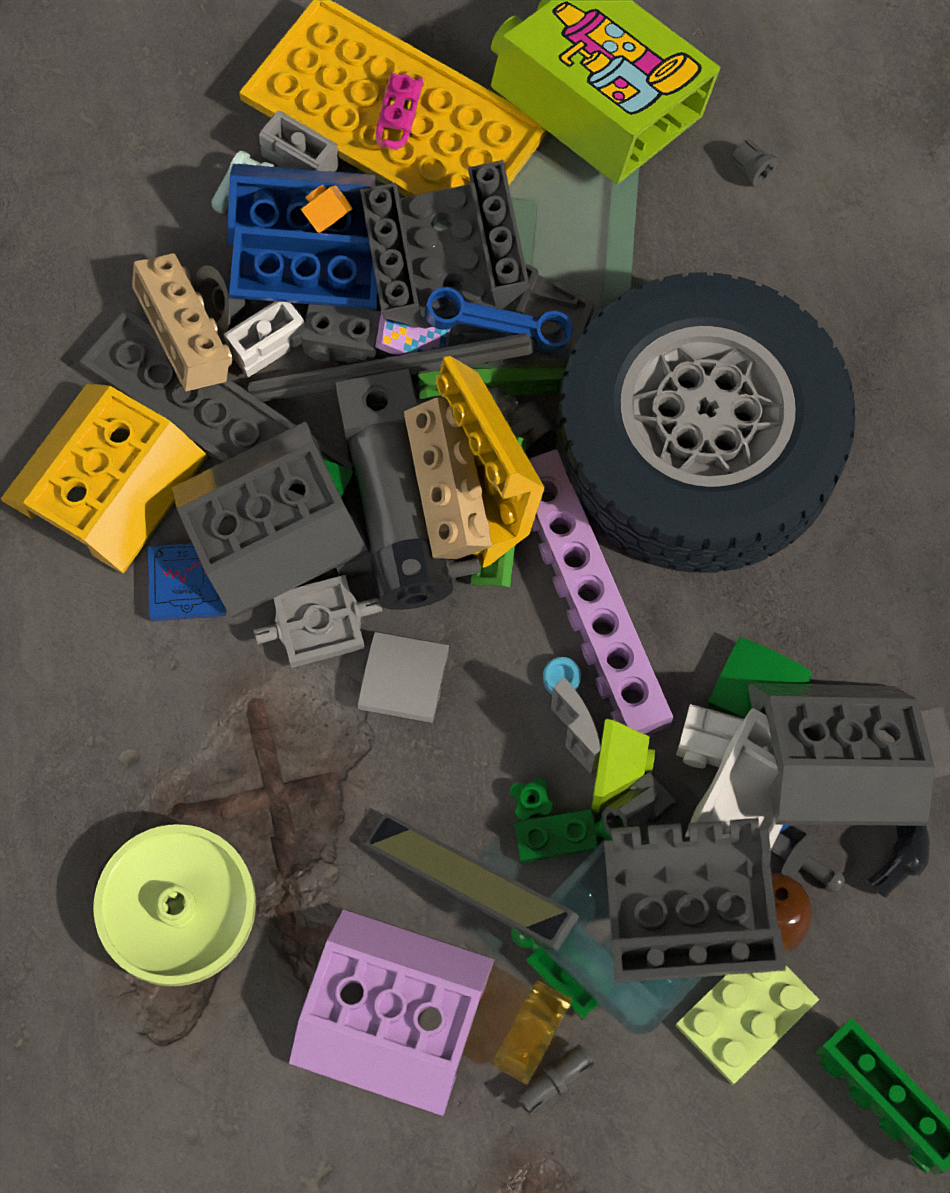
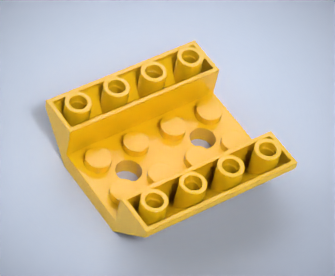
M452 356L443 357L440 373L436 377V385L439 394L442 397H446L451 406L456 424L462 426L468 436L469 445L474 454L492 547L472 554L477 557L483 568L491 565L530 534L545 487L479 373Z
M86 384L1 497V500L31 519L37 515L87 545L93 557L124 574L175 503L172 487L194 477L207 459V454L171 421L109 385ZM124 428L130 431L128 439L121 443L110 440L111 434L117 429ZM83 487L86 489V496L82 500L72 502L67 499L71 489Z

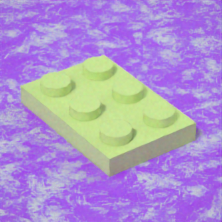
M787 966L785 971L726 975L675 1026L733 1086L819 998Z

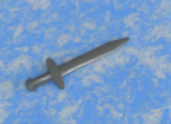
M685 779L684 781L685 785L701 801L709 786L691 779ZM811 831L798 844L779 833L771 851L786 860L781 874L793 877L800 869H803L827 886L825 890L829 892L840 890L845 882L844 875L839 870L835 873L810 856L817 837L815 832Z

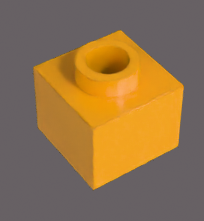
M321 185L305 197L309 204L301 210L315 230L320 233L353 208L336 185L328 189Z

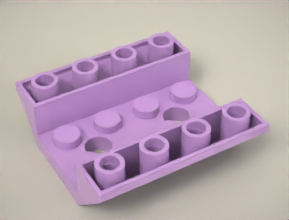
M343 909L327 939L302 1009L289 1064L444 1116L455 1083L457 1068L480 998L482 999L494 959ZM348 983H358L364 989L362 1000L354 1005L344 1003L341 999L342 988ZM427 1008L436 1009L442 1016L440 1026L432 1031H426L418 1024L419 1014Z

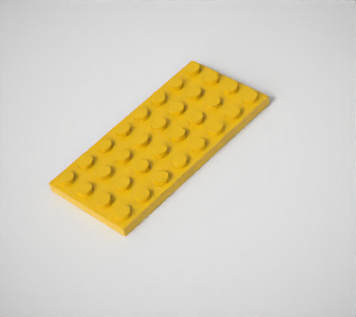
M313 0L239 92L241 101L270 118L280 110L338 145L337 156L366 174L376 175L375 179L385 185L396 182L398 192L406 197L471 184L467 167L501 160L504 161L508 185H510L549 133L508 100L331 0ZM391 73L396 75L406 74L412 80H417L418 78L424 80L409 138L406 144L398 150L380 148L375 139L376 126ZM392 97L390 105L394 104L395 97ZM405 100L403 106L405 110L410 109L411 100ZM384 127L382 139L398 141L403 135V130Z

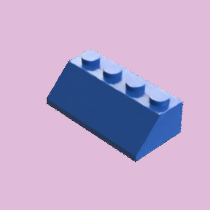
M233 163L229 183L227 245L233 246L235 226L318 233L301 209L309 204L305 197L321 185H324L326 189L336 185L353 209L320 233L369 237L360 190L375 187L376 175Z
M235 226L229 298L376 310L378 288L369 237Z

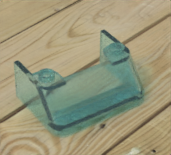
M603 841L549 897V899L574 911L579 917L558 952L534 939L533 941L627 1031L635 1035H647L653 1032L706 976L691 977L686 983L681 978L646 980L643 984L639 981L615 983L613 957L584 930L594 917L596 904L592 895L581 885L605 861Z

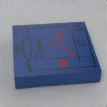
M193 544L148 547L149 618L151 622L227 616L226 607L209 580Z

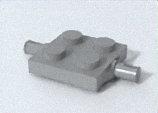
M346 575L296 587L273 598L276 607V624L254 629L258 645L280 639L287 650L291 668L365 649L360 630L361 617L379 612L382 613L383 610L377 598L357 603L349 590Z

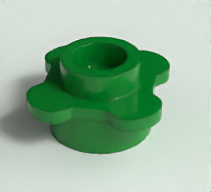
M535 778L532 783L524 785L515 783L512 785L510 795L515 798L517 807L515 814L520 820H528L530 817H537L540 814L546 816L552 812L553 803L548 800L546 793L548 784L544 779ZM534 796L535 801L529 802L528 797Z

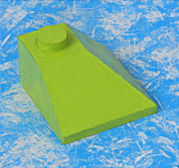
M605 719L591 806L592 814L599 815L610 804L624 796L644 776L645 772H652L655 750L648 749L650 736L614 720Z

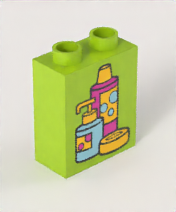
M541 0L537 11L524 21L518 16H512L507 19L498 29L491 43V50L498 55L491 87L616 185L621 183L703 116L721 68L632 0Z

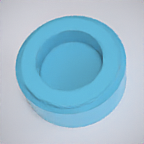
M557 657L549 661L543 671V684L546 690L552 694L553 687L565 677L577 691L581 682V670L578 664L567 657Z

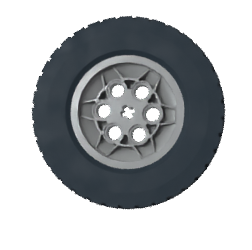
M707 272L688 273V276L684 277L681 273L665 276L660 282L658 279L641 284L638 290L633 288L622 294L618 298V302L614 300L601 310L599 317L596 315L585 328L571 351L561 381L555 431L556 449L559 452L563 466L566 469L565 472L575 489L585 515L589 516V522L601 534L605 532L607 534L606 539L620 549L625 547L630 555L641 560L649 559L650 564L666 569L669 565L673 566L676 571L691 573L694 569L699 570V573H716L722 568L725 572L744 567L745 563L750 566L767 559L768 554L771 557L788 547L789 543L792 544L814 523L821 514L822 509L826 506L846 466L853 444L856 417L854 415V391H851L852 382L848 369H844L845 362L838 348H833L832 338L823 327H818V321L806 310L802 312L799 309L800 305L786 295L784 297L779 296V291L764 284L760 287L755 285L756 281L743 277L734 279L732 275L713 273V276L707 275ZM689 381L693 383L695 387L684 388L679 384V382ZM727 383L732 389L722 390L716 384ZM668 409L673 411L676 416L664 417L659 411ZM735 414H746L751 420L740 421L736 418ZM680 440L690 441L694 445V447L691 449L682 448L677 442ZM725 442L731 446L732 450L723 451L715 443Z

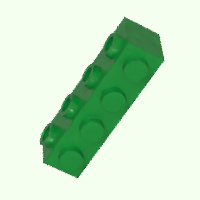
M851 1017L815 1051L821 1057L818 1061L820 1066L832 1078L837 1079L840 1077L851 1088L848 1094L863 1110L870 1108L879 1117L878 1126L894 1142L898 1139L901 1140L911 1151L908 1157L917 1168L924 1173L930 1171L933 1175L944 1173L950 1167V1118Z

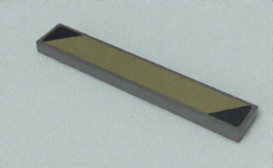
M386 812L364 844L371 852L558 952L579 918L574 911Z

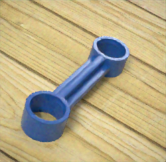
M441 287L434 290L430 294L424 309L427 321L437 329L447 330L453 328L457 323L512 335L527 333L534 340L536 346L547 353L561 351L573 335L572 322L562 312L549 311L538 318L465 302L461 294L450 287ZM438 298L451 300L457 308L456 317L452 319L438 317L432 309L433 301ZM547 321L558 323L564 330L565 339L559 343H552L546 340L540 329L542 323Z

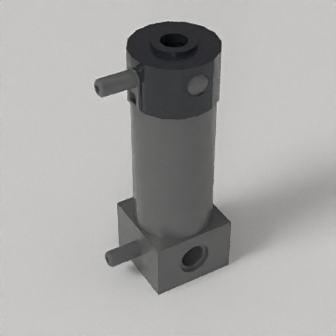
M409 369L335 382L349 459H352L371 553L370 563L378 603L386 609L406 610L420 608L441 601L449 596L453 590L451 578L477 574L481 571L477 558L448 563V559L433 558L404 411L442 396L438 395L415 400Z

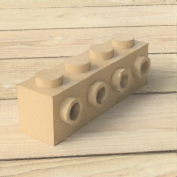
M175 253L135 261L132 288L185 392L226 382L228 367L232 365L230 349L226 344H222L218 336L215 320L209 318L205 312L203 298L199 292L194 291L188 269L185 266H181Z
M436 397L404 411L433 558L459 559L492 547L489 523L485 515L482 488L477 476L474 454L462 426H458L454 420L452 408L447 399Z

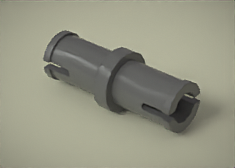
M578 1044L574 1050L553 1066L547 1064L541 1069L542 1074L522 1090L517 1091L514 1096L523 1110L530 1116L556 1094L561 1096L567 1092L566 1086L588 1069L595 1066L593 1060L586 1050Z

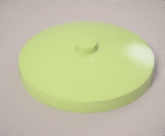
M182 824L165 825L149 829L122 845L103 869L94 897L96 929L104 948L112 959L136 978L161 986H183L197 983L225 968L238 955L246 943L253 926L256 911V896L252 877L237 851L227 841L211 831Z

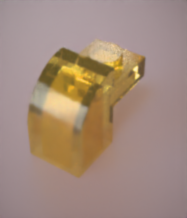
M536 980L491 1065L528 1085L549 1049L570 1007L572 999Z

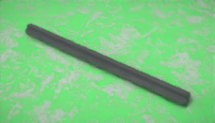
M523 333L259 380L248 384V392L263 402L336 389L335 382L409 369L410 376L439 371L443 357L452 356L468 366L530 355L533 350L532 340L529 334Z

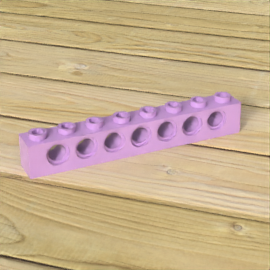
M555 449L528 459L545 487L543 492H549L555 496V499L552 501H540L531 532L538 531L542 543L538 544L540 554L546 565L552 564L556 576L552 577L554 587L559 598L566 597L570 606V609L566 611L569 623L574 632L578 630L581 632L585 642L581 644L583 656L589 666L595 665L599 675L598 678H595V682L600 696L603 700L609 698L614 712L610 713L611 720L647 736L669 728L673 715L575 489L568 479L558 450ZM562 524L568 527L569 531L560 535L554 533L551 527ZM569 557H578L584 564L573 568L564 561ZM588 589L594 591L598 597L593 601H585L578 594ZM597 623H606L613 631L607 635H600L594 631L593 626ZM618 656L626 661L627 666L622 669H614L607 663V660ZM628 690L636 691L640 694L642 700L639 703L630 704L622 698V693Z

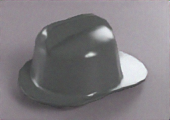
M205 265L195 275L193 289L201 294L204 310L209 318L215 320L218 336L224 345L226 343L224 333L229 331L230 327L235 326L244 312L245 299L229 298L231 276L222 275L214 266Z

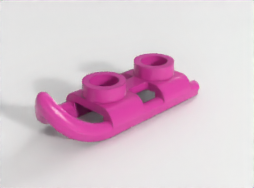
M390 74L375 133V139L380 148L398 150L406 144L424 82L422 78L412 80L406 74ZM392 97H395L394 104L390 105ZM405 100H411L409 110L403 108ZM384 127L403 130L401 139L398 141L382 139Z

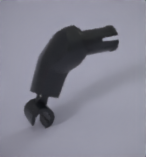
M896 826L898 839L893 847L894 852L892 854L894 858L868 879L872 886H877L875 890L884 898L888 897L889 893L908 876H920L929 862L930 838L927 826Z

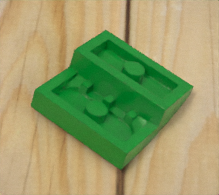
M739 636L707 702L712 709L745 719L752 709L748 691L750 683L808 684L813 674L812 671L790 658Z

